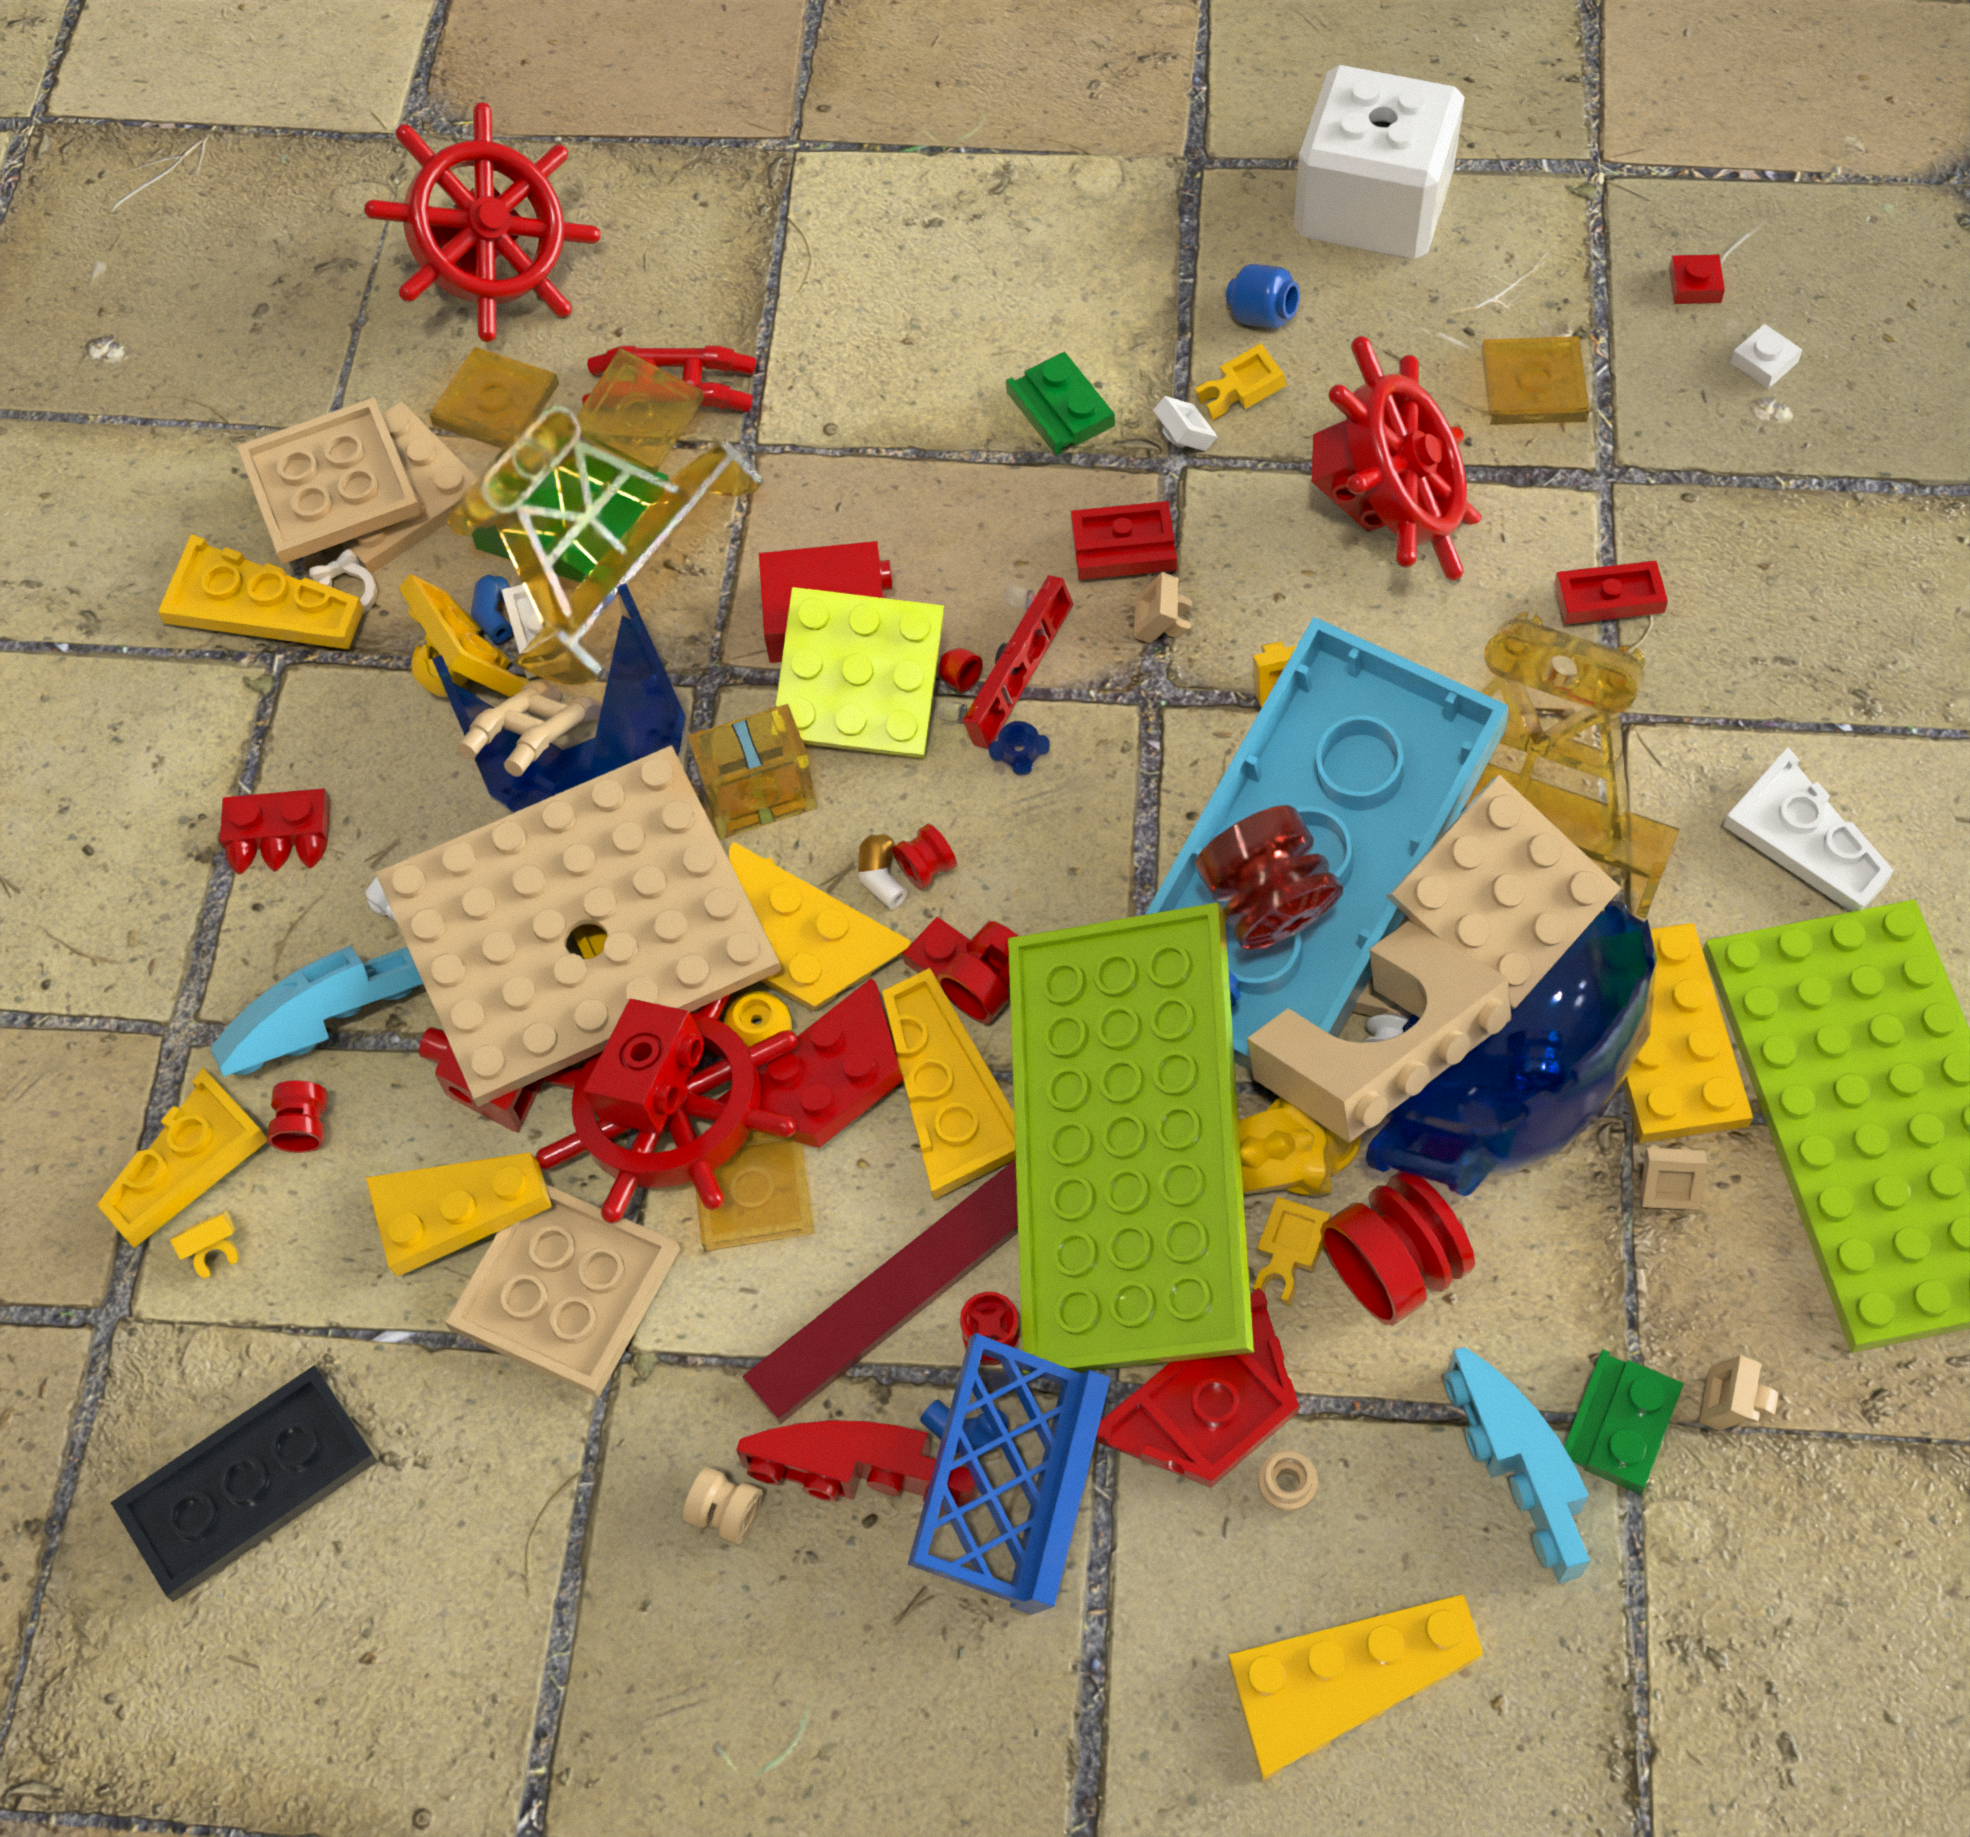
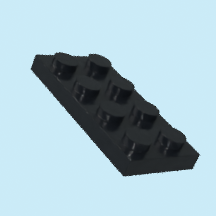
M313 1365L110 1503L165 1596L174 1602L368 1469L378 1460L321 1372Z

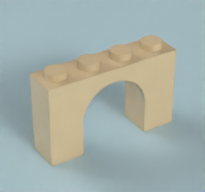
M1409 920L1369 949L1374 990L1420 1018L1409 1030L1383 1041L1351 1042L1332 1036L1287 1008L1247 1038L1253 1079L1349 1143L1367 1129L1378 1125L1388 1113L1409 1097L1421 1092L1426 1084L1451 1065L1459 1063L1469 1051L1490 1035L1498 1033L1511 1020L1508 977Z

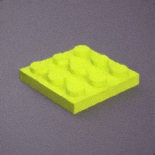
M792 587L771 735L772 739L775 741L797 743L796 735L799 744L925 759L944 605Z

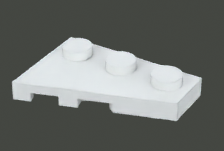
M1787 747L1730 811L1723 826L1850 912L1862 911L1887 884L1894 870L1853 822H1845L1828 802L1830 795L1819 782L1811 783L1798 767L1800 760Z

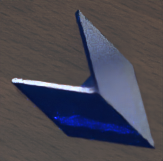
M626 583L616 586L622 616L595 738L565 750L550 743L549 747L540 754L537 760L532 761L525 772L518 777L506 771L504 762L517 747L516 743L522 735L502 728V731L496 734L489 744H485L474 758L490 797L514 813L672 745L677 757L679 756L686 716ZM442 655L432 658L465 736L475 718L486 709H493L494 707L454 683Z

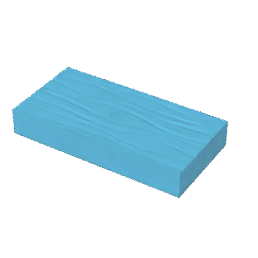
M1316 617L1312 618L1145 913L1146 915L1216 902L1225 910L1228 970L1238 979L1239 983L1236 987L1241 993L1240 1001L1236 1006L1231 1007L1234 1060L1236 1064L1252 1071L1247 1038L1287 1008L1332 1036L1339 1037L1357 1000L1372 976L1369 949L1395 931L1405 916L1386 896L1459 817L1507 729L1508 705Z

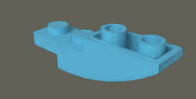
M348 946L302 967L270 987L249 1004L226 1027L210 1049L223 1077L230 1074H249L260 1069L266 1061L283 1055H302L311 1051L316 1046V1043L329 1039L323 1022L324 1019L352 1016L359 1012L363 1005L380 999L395 1000L411 993L413 987L422 985L423 982L408 947L362 962L354 949Z
M1466 1347L1454 1350L1447 1369L1448 1372L1443 1375L1444 1384L1452 1405L1455 1408L1462 1406L1470 1427L1465 1428V1435L1474 1460L1476 1462L1484 1461L1490 1478L1513 1471L1514 1475L1510 1476L1512 1494L1519 1509L1522 1512L1526 1510L1530 1512L1537 1530L1532 1535L1533 1544L1541 1565L1545 1569L1552 1567L1558 1584L1580 1578L1587 1568L1590 1559L1572 1516L1581 1513L1589 1498V1494L1573 1461L1539 1411L1514 1384L1491 1364Z

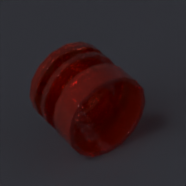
M1274 806L1254 813L1235 823L1203 848L1195 860V870L1212 899L1219 902L1229 901L1223 909L1224 919L1227 925L1235 927L1234 936L1240 947L1246 950L1264 948L1300 932L1321 918L1343 895V885L1335 874L1329 872V862L1326 857L1318 853L1308 855L1313 848L1314 838L1296 808L1292 806Z

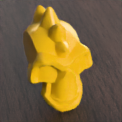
M1279 1097L1266 1111L1239 1120L1243 1195L1284 1189L1306 1196L1330 1194L1332 1191L1330 1176L1336 1175L1351 1164L1359 1153L1362 1142L1361 1135L1349 1143Z

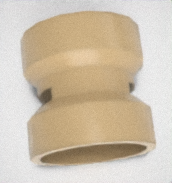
M707 1466L699 1473L689 1491L682 1519L685 1523L699 1529L706 1526L717 1529L722 1539L739 1545L745 1540L756 1520L762 1502L763 1491L747 1482L739 1485L727 1481L725 1473Z

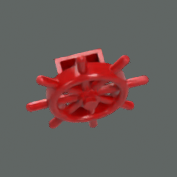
M484 102L477 103L473 108L474 140L450 145L436 154L411 126L407 124L398 126L395 133L397 140L422 167L412 179L404 203L369 200L364 206V212L371 219L403 222L408 246L420 269L400 286V298L405 302H412L429 286L435 283L455 297L477 303L478 337L486 343L492 342L497 335L496 304L514 301L532 290L538 294L558 317H568L572 311L570 302L547 276L556 265L562 250L563 241L595 244L600 240L601 232L593 225L564 222L558 196L548 177L568 159L566 147L563 145L553 146L534 164L518 151L493 142L492 110ZM474 166L475 190L472 188L469 191L451 170ZM493 170L514 182L502 194L493 186ZM435 183L455 203L454 209L428 206L430 194ZM527 197L531 202L537 219L521 217L514 208ZM519 236L539 238L533 260L516 244L515 240ZM501 254L519 275L508 279L495 280V259Z
M1358 336L1352 341L1351 350L1365 384L1358 387L1354 393L1341 384L1334 385L1329 390V400L1347 419L1313 434L1311 482L1367 532L1386 525L1396 535V561L1399 566L1408 568L1414 565L1417 558V546L1431 542L1445 577L1451 581H1456L1462 577L1464 568L1450 534L1458 528L1460 523L1472 525L1480 522L1482 519L1480 512L1467 501L1466 474L1458 446L1464 439V432L1460 427H1450L1437 403L1419 385V362L1415 356L1406 355L1400 360L1399 374L1384 375L1370 340L1367 337Z
M730 994L700 1007L697 1013L630 998L602 1052L591 1056L583 1069L568 1066L543 1078L549 1084L574 1089L572 1118L576 1132L540 1149L536 1153L535 1158L539 1162L541 1169L548 1170L587 1151L593 1161L604 1172L615 1178V1182L601 1208V1216L607 1223H617L622 1219L637 1186L644 1188H666L693 1182L703 1206L708 1210H717L724 1203V1195L713 1171L737 1152L752 1130L783 1138L791 1137L796 1132L797 1124L791 1116L760 1109L761 1083L757 1067L792 1051L798 1042L796 1034L791 1030H783L747 1048L735 1031L718 1020ZM704 1049L723 1058V1060L691 1075L699 1063ZM732 1080L728 1102L700 1096ZM694 1117L715 1122L698 1138L691 1126V1121ZM633 1128L640 1129L630 1150L624 1149L610 1141V1139ZM663 1132H670L677 1148L654 1153Z

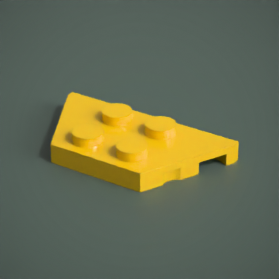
M734 841L730 846L729 861L780 962L782 970L760 980V982L814 1012L836 999L838 993L848 987H855L871 977L873 971L896 957L898 959L901 958L903 952L911 945L912 941Z

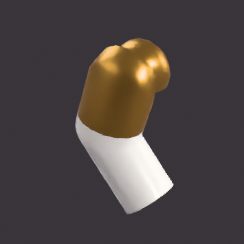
M872 834L867 836L859 846L858 879L863 886L892 910L902 904L907 897L908 890L888 873V863L893 859L892 847L895 846L894 840L886 834Z

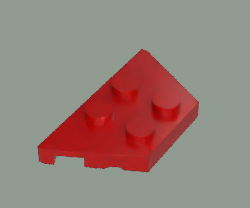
M872 978L797 1036V1046L792 1051L757 1067L761 1083L760 1109L791 1116L797 1124L796 1132L791 1137L798 1143L820 1148L904 1080L894 1049L891 1030L884 1012L882 997L876 982ZM731 1089L719 1097L718 1100L728 1102Z
M1257 1288L1250 1294L1254 1353L1168 1363L1100 1421L1095 1441L1212 1488L1298 1413L1299 1403L1292 1380L1287 1375L1284 1365V1354L1279 1338L1274 1333L1267 1310L1268 1303L1265 1293L1260 1288Z

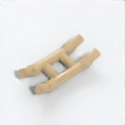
M531 681L524 685L520 692L493 709H486L480 713L469 726L470 730L457 745V751L462 757L473 760L485 744H489L495 735L502 731V728L522 735L516 743L517 747L504 762L506 771L518 777L525 772L532 761L537 760L552 741L577 724H582L586 721L602 720L606 715V708L603 703L585 696L576 697L566 705L559 702L561 692L557 687L551 686L544 681ZM528 712L530 714L536 715L547 720L542 721L537 718L525 715L524 713Z

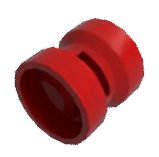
M301 1080L284 1081L273 1087L271 1107L276 1113L275 1118L270 1121L268 1126L267 1142L270 1146L293 1153L312 1152L323 1146L325 1127L320 1122V1115L327 1108L328 1092L326 1088L313 1082Z
M985 1291L975 1294L966 1301L960 1315V1327L965 1350L969 1337L975 1333L988 1338L996 1336L997 1338L992 1340L1016 1349L1019 1347L1018 1314L1015 1305L1008 1297L998 1292ZM982 1354L980 1360L982 1365L995 1366L1001 1364L999 1360Z

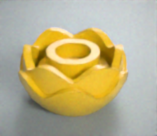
M426 643L422 647L418 645L415 648L411 659L412 675L429 692L444 698L455 696L468 687L466 682L454 678L441 666L443 659L431 645Z
M762 991L749 992L737 998L729 1006L724 1018V1024L738 1034L747 1048L780 1031L792 1029V1020L785 1003L775 995ZM757 1018L762 1020L760 1024L752 1023Z

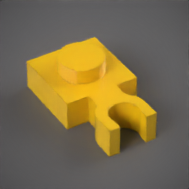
M1260 343L1221 365L1220 370L1223 378L1217 381H1207L1196 387L1195 392L1200 404L1211 398H1217L1215 401L1206 404L1210 418L1215 420L1225 414L1232 403L1239 400L1243 407L1247 409L1287 386L1282 370Z
M1276 1196L1257 1247L1260 1255L1271 1258V1261L1258 1273L1253 1291L1260 1288L1265 1293L1266 1286L1270 1281L1281 1279L1286 1284L1280 1299L1283 1304L1291 1306L1297 1290L1294 1279L1297 1267L1314 1273L1324 1246L1320 1230L1322 1224L1331 1218V1214Z

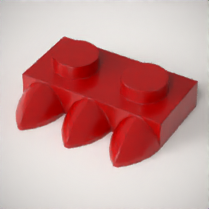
M325 788L223 797L220 843L225 850L226 859L233 871L238 875L243 874L255 859L257 850L260 849L265 864L273 872H276L289 858L293 846H295L301 862L307 868H313L323 857L328 844L330 798Z

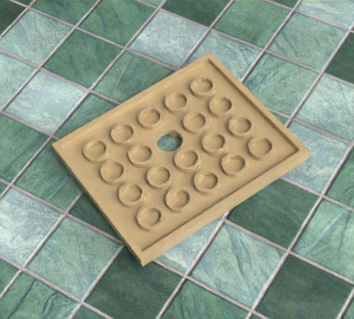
M672 745L375 872L478 1107L602 1052L630 998L691 1012L782 971L780 962ZM584 924L598 925L608 935L604 942V950L596 957L590 959H582L579 955L569 953L566 949L568 935L576 927Z

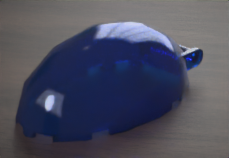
M1609 901L1604 907L1605 910H1602L1520 1004L1511 1010V1020L1506 1023L1502 1030L1490 1035L1469 1051L1459 1063L1451 1065L1426 1084L1421 1092L1409 1097L1386 1115L1389 1119L1388 1123L1368 1145L1366 1151L1368 1166L1381 1172L1388 1171L1391 1168L1448 1185L1452 1193L1469 1196L1487 1176H1508L1557 1154L1602 1117L1650 1036L1657 954L1648 919L1643 922L1631 915L1627 905L1621 901ZM1412 1014L1403 1026V1032L1413 1027L1420 1018Z

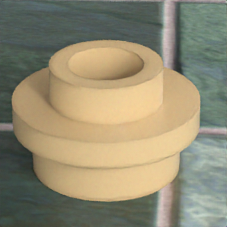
M1281 1451L1268 1457L1262 1464L1258 1475V1487L1261 1496L1270 1506L1280 1511L1292 1512L1306 1507L1313 1500L1318 1487V1476L1315 1467L1305 1456L1293 1451ZM1285 1474L1292 1475L1297 1479L1299 1486L1294 1491L1287 1492L1279 1488L1276 1480Z

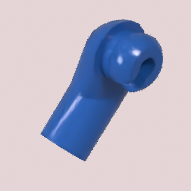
M485 575L475 583L471 617L494 643H502L511 636L512 626L497 609L498 603L505 602L502 590L510 588V585L502 576L493 577L492 575Z
M937 1399L924 1411L920 1422L942 1440L950 1409ZM996 1409L1008 1430L1009 1421L1007 1416L999 1409ZM984 1413L979 1414L978 1417L964 1419L962 1429L973 1451L996 1439ZM1000 1445L994 1447L993 1449H991V1450H989V1451H993V1450L997 1449L998 1447H1000Z

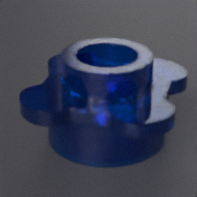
M1012 721L1001 729L998 741H993L989 745V756L994 761H1003L1011 766L1013 773L1016 775H1027L1033 770L1035 760L1040 755H1045L1049 752L1050 742L1046 736L1039 735L1037 729L1030 723ZM1023 746L1024 749L1021 751L1015 750V747Z

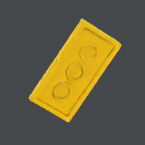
M1694 923L1587 938L1584 949L1639 1143L1749 1127L1753 1120L1752 1111Z

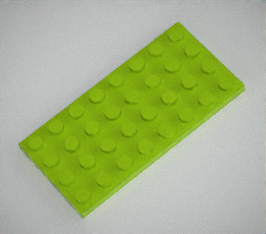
M1916 899L1706 940L1703 947L1706 961L1850 1352L1853 1353L1970 1329V1029Z
M1216 902L1008 938L1022 1351L1076 1372L1254 1353L1225 910ZM1023 1370V1373L1026 1375L1031 1373L1026 1370Z

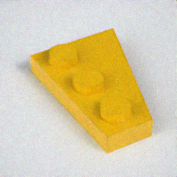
M409 573L398 589L409 605L408 613L425 630L424 639L438 651L443 659L441 666L447 673L463 682L470 678L508 697H512L520 692L522 687L530 682L528 678L522 676L520 678L506 670L511 660L501 649L493 647L482 637L478 636L481 628L447 591Z
M203 1067L191 1081L195 1089L180 1108L172 1106L161 1120L165 1128L149 1149L137 1151L97 1203L99 1209L133 1248L137 1247L267 1142V1137Z
M531 1152L366 1177L387 1264L397 1277L552 1207L539 1162Z

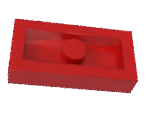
M1657 560L1557 572L1554 582L1565 625L1665 613L1668 604Z

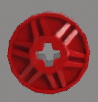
M1400 1170L1389 1178L1386 1185H1378L1372 1189L1368 1197L1370 1208L1363 1203H1352L1325 1221L1320 1230L1326 1252L1344 1284L1372 1316L1382 1323L1392 1326L1424 1305L1427 1299L1425 1286L1432 1291L1443 1292L1450 1286L1452 1279L1463 1278L1475 1266L1473 1248L1466 1231L1455 1213L1442 1196L1423 1177L1411 1170Z

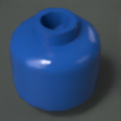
M1249 264L1244 266L1236 278L1231 279L1226 291V301L1232 307V313L1237 322L1245 326L1277 329L1296 314L1300 301V290L1298 283L1293 280L1288 270L1277 266Z

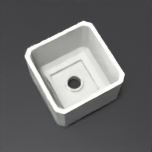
M1338 65L1329 70L1299 153L1293 226L1301 237L1410 259H1416L1427 254L1454 171L1465 98L1454 86L1344 65Z

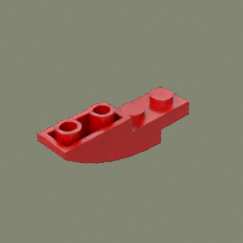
M829 1420L773 1428L741 1438L736 1448L743 1468L748 1469L747 1474L753 1479L770 1485H780L782 1479L804 1485L802 1490L805 1493L829 1502L836 1501L837 1496L854 1500L861 1478L867 1480L866 1485L880 1493L899 1496L901 1490L924 1496L923 1502H925L936 1459L929 1457L931 1447L928 1432L868 1421ZM959 1466L950 1471L947 1487L957 1507H962L976 1499L979 1490L968 1468ZM941 1504L940 1510L945 1511Z

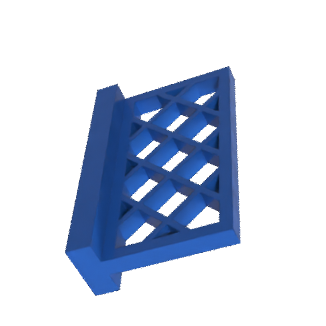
M977 1333L970 1336L907 1565L1011 1602L1010 1608L1030 1615L1053 1608L1111 1377L1092 1370L1081 1374ZM982 1354L1001 1362L1011 1382L1010 1384L988 1394L977 1372ZM1019 1368L1031 1373L1023 1377ZM1038 1376L1062 1384L1056 1408L1043 1415L1026 1382ZM1014 1389L1030 1421L1008 1433L992 1400ZM973 1391L977 1401L968 1405ZM981 1407L996 1439L973 1451L962 1426L965 1415ZM1053 1417L1051 1428L1049 1429L1045 1420ZM1034 1427L1045 1448L1042 1463L1027 1471L1011 1438ZM1000 1445L1016 1477L993 1489L977 1456ZM956 1448H958L962 1457L953 1462ZM965 1463L981 1496L958 1508L947 1487V1481L950 1471ZM1039 1473L1035 1486L1031 1477ZM1020 1484L1030 1504L1027 1521L1012 1528L997 1495ZM985 1502L1001 1535L977 1547L962 1514ZM942 1504L947 1515L937 1519ZM949 1521L966 1552L965 1555L952 1562L928 1554L934 1529ZM1024 1531L1022 1542L1020 1544L1016 1534ZM1004 1541L1016 1563L1011 1584L993 1578L981 1555ZM970 1560L975 1571L960 1565Z

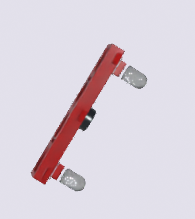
M1048 575L1036 596L1034 591L1015 586L1005 589L1003 592L1004 602L1009 606L1027 609V612L1009 642L1001 644L998 648L995 666L969 710L966 704L942 700L937 703L935 707L937 717L942 720L964 724L974 746L990 749L1072 608L1073 601L1065 581L1061 577Z

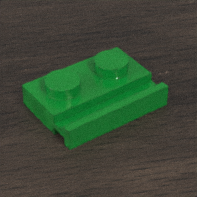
M1065 351L1024 371V376L1017 380H1014L1012 377L1006 380L1007 394L1056 456L1062 453L1063 447L1071 443L1073 446H1076L1115 426V413Z
M1602 1349L1564 1448L1573 1463L1585 1467L1584 1471L1641 1495L1646 1487L1684 1383L1628 1359L1624 1362L1610 1356L1611 1352Z

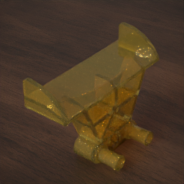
M550 406L526 424L467 487L461 496V503L454 506L453 510H450L447 514L449 528L455 534L465 537L474 533L473 531L478 527L488 528L496 525L543 627L514 660L519 667L541 678L565 685L582 686L598 681L603 675L604 670L577 644L580 638L705 492L721 496H742L758 490L763 484L764 479L726 439L683 466L668 482L579 441L581 426L575 414L563 406ZM554 469L561 510L523 504ZM589 480L601 485L592 496ZM616 492L647 506L619 540L595 517ZM536 533L556 537L544 550ZM573 542L596 566L569 598L566 599L552 569V565Z
M1530 612L1519 613L1513 619L1507 620L1500 625L1488 641L1484 651V659L1487 667L1494 675L1478 692L1491 697L1498 689L1500 690L1505 704L1508 705V711L1512 719H1507V729L1499 743L1527 752L1521 773L1488 763L1462 812L1486 785L1500 774L1590 859L1648 878L1636 912L1637 916L1646 919L1680 829L1628 810L1618 713L1625 711L1633 704L1644 683V654L1638 648H1635L1633 654L1628 653L1631 645L1620 646L1615 650L1546 627L1536 614L1529 620L1527 618ZM1556 656L1568 657L1575 663L1577 673L1563 675L1557 672L1553 667L1552 658ZM1525 686L1584 705L1586 708L1543 731ZM1599 723L1602 750L1570 738ZM1540 757L1605 779L1608 804L1534 779Z

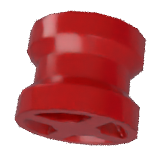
M929 823L917 830V837L912 841L902 840L892 847L894 858L907 879L920 890L930 885L933 876L938 872L947 873L957 866V860L944 836Z

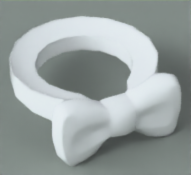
M350 549L345 550L336 561L330 562L327 566L320 565L309 569L311 580L332 587V579L342 573L362 579L365 583V592L360 599L364 608L362 616L376 602L378 594L376 581L367 569L360 566L357 555Z

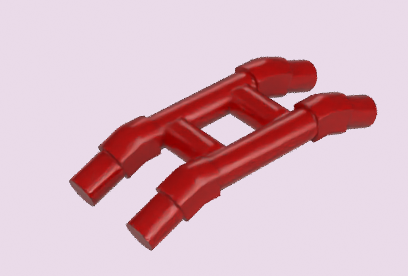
M705 345V348H636V346H619L609 349L604 354L591 357L587 361L589 372L593 376L611 371L618 372L625 369H637L635 385H632L631 382H619L583 395L582 403L588 413L606 408L613 409L620 406H632V404H701L702 406H713L721 409L730 408L749 413L752 405V394L730 389V386L719 383L701 382L702 367L725 372L730 370L749 376L753 375L756 358L736 353L734 349L717 345ZM656 367H684L682 385H654Z

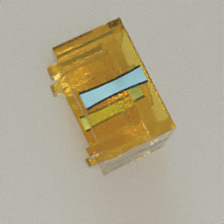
M788 704L779 707L774 706L769 708V710L710 729L696 731L697 733L688 735L701 789L719 840L818 808L808 755Z

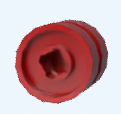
M996 921L985 923L966 944L968 954H957L937 976V981L947 998L968 1017L985 1024L991 1022L1010 1001L1008 990L1010 991L1008 938L1018 937L1011 929Z

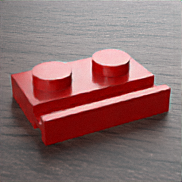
M1169 501L1071 510V526L1078 580L1177 570V554L1174 546L1175 540Z

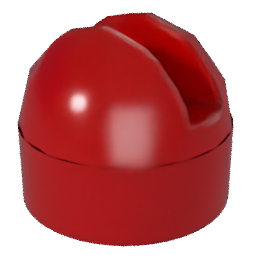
M955 648L941 656L938 663L939 675L950 687L959 692H966L978 681L982 672L983 662L981 657L963 648Z

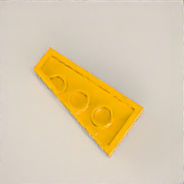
M191 534L159 607L158 614L164 624L349 649L364 608L360 599L356 596L309 578L302 580L286 575L280 567L266 563L264 566L246 560L243 554L227 547L223 550L208 545L204 538Z
M930 968L883 990L882 996L892 1038L904 1078L903 1082L932 1198L935 1200L1016 1159L1014 1111Z
M1464 1594L1228 1654V1664L1262 1782L1280 1773L1283 1768L1302 1757L1310 1756L1331 1744V1741L1362 1724L1363 1726L1383 1715L1386 1710L1411 1696L1415 1697L1479 1661L1484 1653Z

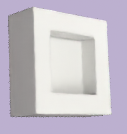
M1764 324L1734 350L1730 363L1769 389L1799 362L1802 349Z
M1164 396L1153 409L1164 425L1162 431L1166 438L1180 448L1189 446L1207 451L1218 438L1194 404Z

